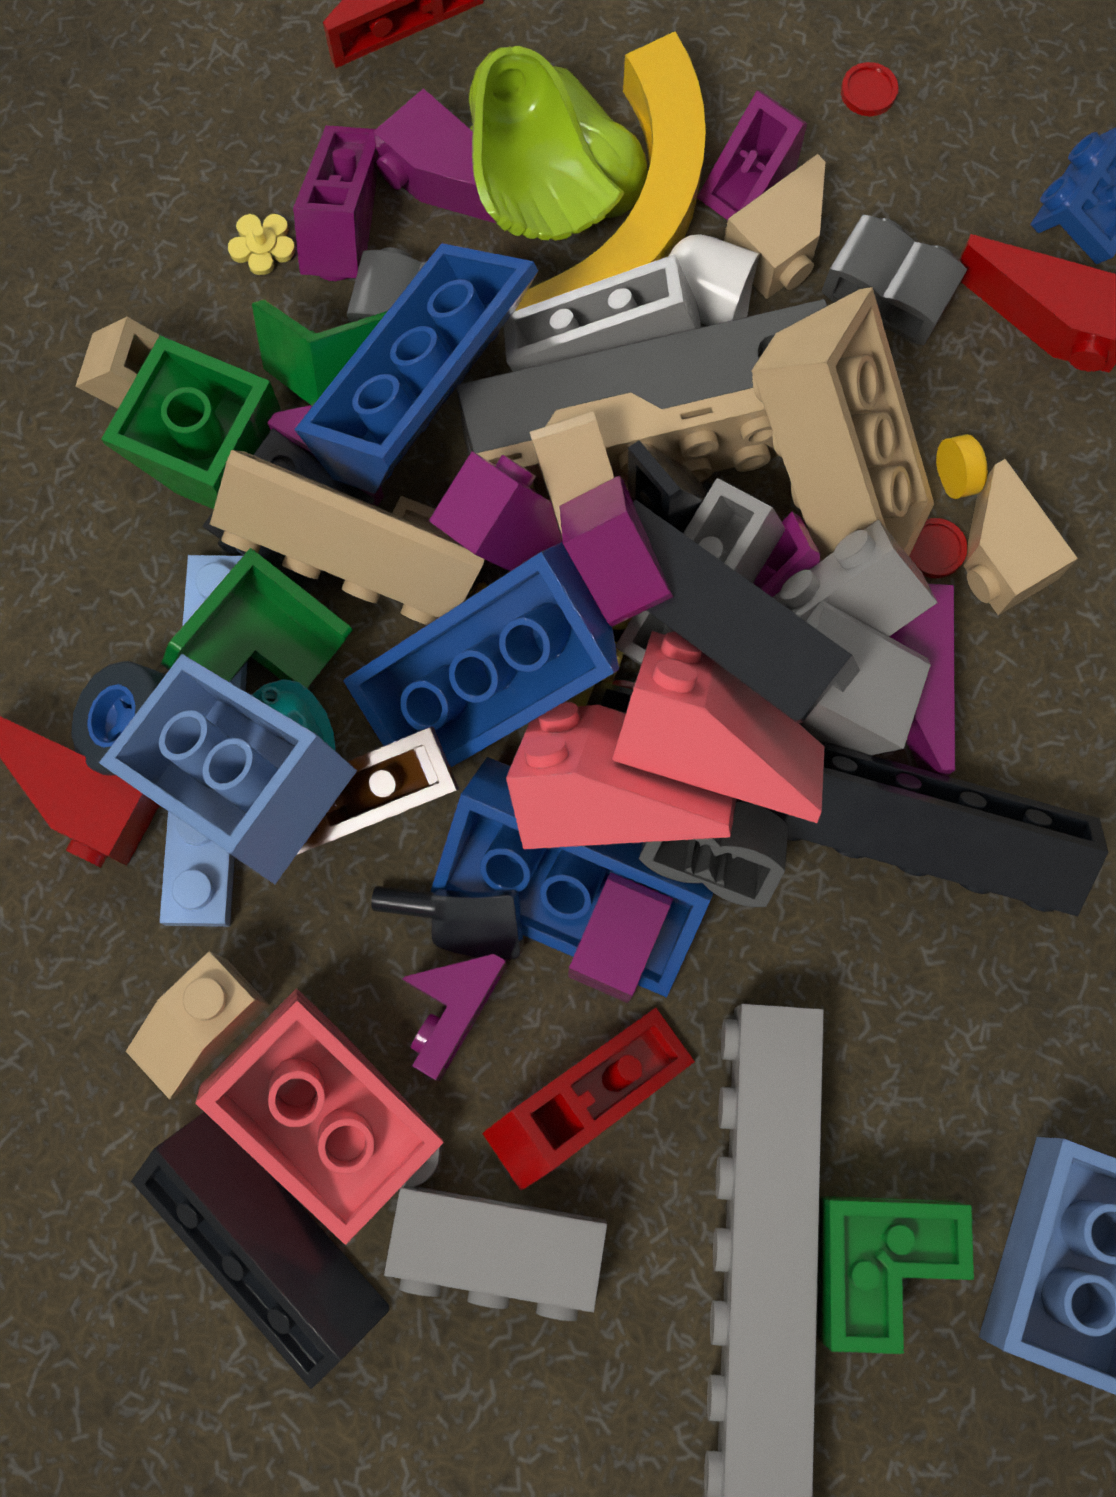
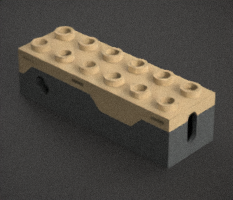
M822 299L456 385L468 457L471 452H474L496 465L501 455H505L536 476L530 488L549 500L530 432L593 411L614 478L620 475L627 490L628 447L638 440L686 466L700 482L708 479L713 472L736 467V470L740 472L758 469L766 465L771 458L778 457L779 455L774 449L773 430L764 404L757 399L753 389V373L751 370L777 332L827 307L826 301Z

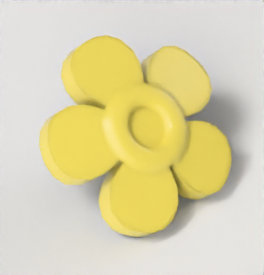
M253 214L241 217L236 224L241 237H235L228 243V251L231 258L238 263L248 262L251 272L256 275H266L273 271L274 262L272 257L278 262H287L291 260L295 253L293 240L286 237L289 231L288 223L284 217L278 214L267 216L263 226L259 218Z

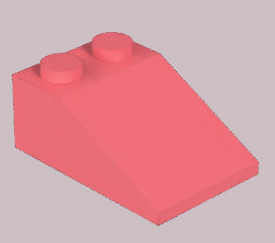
M652 631L612 761L817 823L822 812L824 746L799 723L794 722L677 633L661 634Z
M563 702L529 722L506 777L523 849L731 837L736 798L612 761L626 714L601 705L577 706L571 702Z
M297 988L200 1085L195 1102L345 1245L444 1143L435 1130L346 1035Z

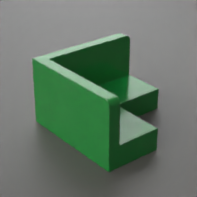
M266 300L253 302L252 309L263 369L313 406L387 311L315 333L313 330L309 331Z
M250 548L170 640L161 665L170 670L180 655L183 654L226 681L231 682L252 657L280 680L300 682L304 687L308 688L353 630L346 622Z
M819 1196L817 1265L818 1340L832 1352L904 1354L902 1278L974 1280L972 1205L951 1200Z

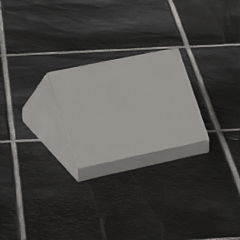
M821 600L806 622L852 654L860 672L844 692L832 685L808 717L799 724L818 741L868 755L904 749L930 668L928 658Z

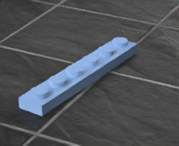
M188 555L183 625L243 556ZM247 663L230 682L243 691L246 690ZM168 811L160 923L165 926L230 927L234 856Z

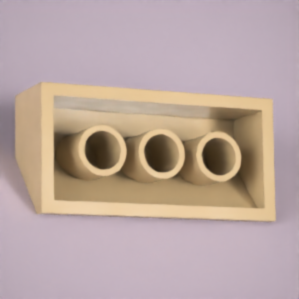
M873 287L864 288L777 332L751 370L753 373L755 395L759 401L763 402L773 430L774 449L783 458L791 481L793 502L797 508L801 509L808 532L820 553V562L832 554L840 541L847 535L857 530L866 529L878 519L909 556L934 506Z
M231 450L210 525L225 530L221 541L245 552L252 548L255 552L259 553L261 546L285 555L282 566L313 579H318L321 570L345 579L342 586L343 591L377 604L380 594L404 603L400 613L425 625H429L465 601L485 560L474 555L448 536L245 451Z

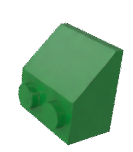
M159 335L101 440L110 449L174 493L214 509L231 450L245 451L254 455L271 431L267 422L274 413L281 412L282 410L269 380Z

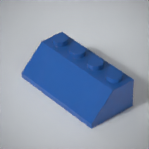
M443 243L440 244L294 429L333 480L373 494L379 490L456 389V385L461 384L465 375L517 309L538 273L534 261Z
M563 542L538 553L343 681L383 746L433 726L450 767H453L619 670L613 628L606 621Z
M486 757L460 795L430 892L435 893L438 889L462 892L516 890L519 898L523 935L572 957L575 955L610 872L673 898L637 984L667 998L708 908L713 892L703 883L679 882L652 871L639 859L643 842L523 849L506 780L511 766Z

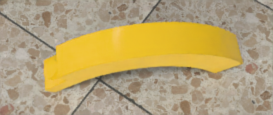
M675 31L625 54L623 93L638 117L649 155V171L638 201L627 219L605 244L579 264L528 289L515 311L668 257L674 246L681 239L685 238L693 218L699 192L706 129L704 104L698 78L690 57Z

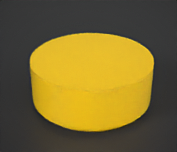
M969 434L947 438L940 443L937 450L936 465L947 495L953 499H959L979 494L986 483L988 472L986 456L980 443Z

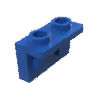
M1116 127L1101 135L1093 132L1083 138L1072 149L1068 156V160L1071 162L1064 174L1054 181L1042 194L1040 202L1043 206L1030 224L1037 233L1060 224L1095 264L1113 258L1116 253Z

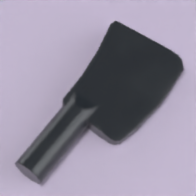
M376 886L373 890L371 899L373 911L431 918L432 941L436 947L477 958L495 954L505 960H515L523 951L522 923L518 892L516 890L462 892L438 889L434 893L385 886Z

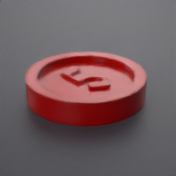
M864 62L850 68L845 74L841 85V97L844 104L851 111L862 116H878L885 113L894 104L898 93V82L893 72L887 67L874 62Z
M929 518L926 520L909 557L920 569L923 576L944 578L956 572L964 562L967 555V541L963 532L954 523L941 518Z

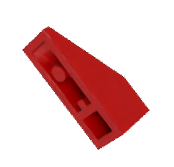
M342 0L323 21L331 61L335 68H338L484 3V0Z
M970 234L958 260L967 268L961 280L962 284L1050 356L1069 361L1073 367L1082 371L1093 372L1101 370L1110 373L1116 365L1115 273Z
M0 716V759L49 827L71 839L65 851L102 868L107 857L127 866L160 805L117 775H103L92 770L86 764L85 756Z
M654 1008L512 1109L482 1134L520 1191H522L562 1164L695 1061L658 1009Z

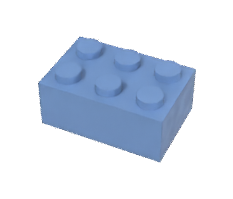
M183 654L176 660L99 762L102 766L273 884L277 883L357 771L318 735Z
M1037 1137L979 1338L1005 1352L1115 1395L1116 1158L1066 1139Z

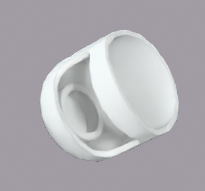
M702 234L690 235L681 239L674 246L669 256L675 254L697 302L700 323L711 326L747 317L759 253Z

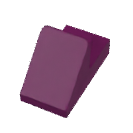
M492 954L402 978L407 984L447 1007L441 1018L431 1013L414 1038L411 1049L419 1053L412 1065L414 1068L434 1080H442L508 966L505 960Z

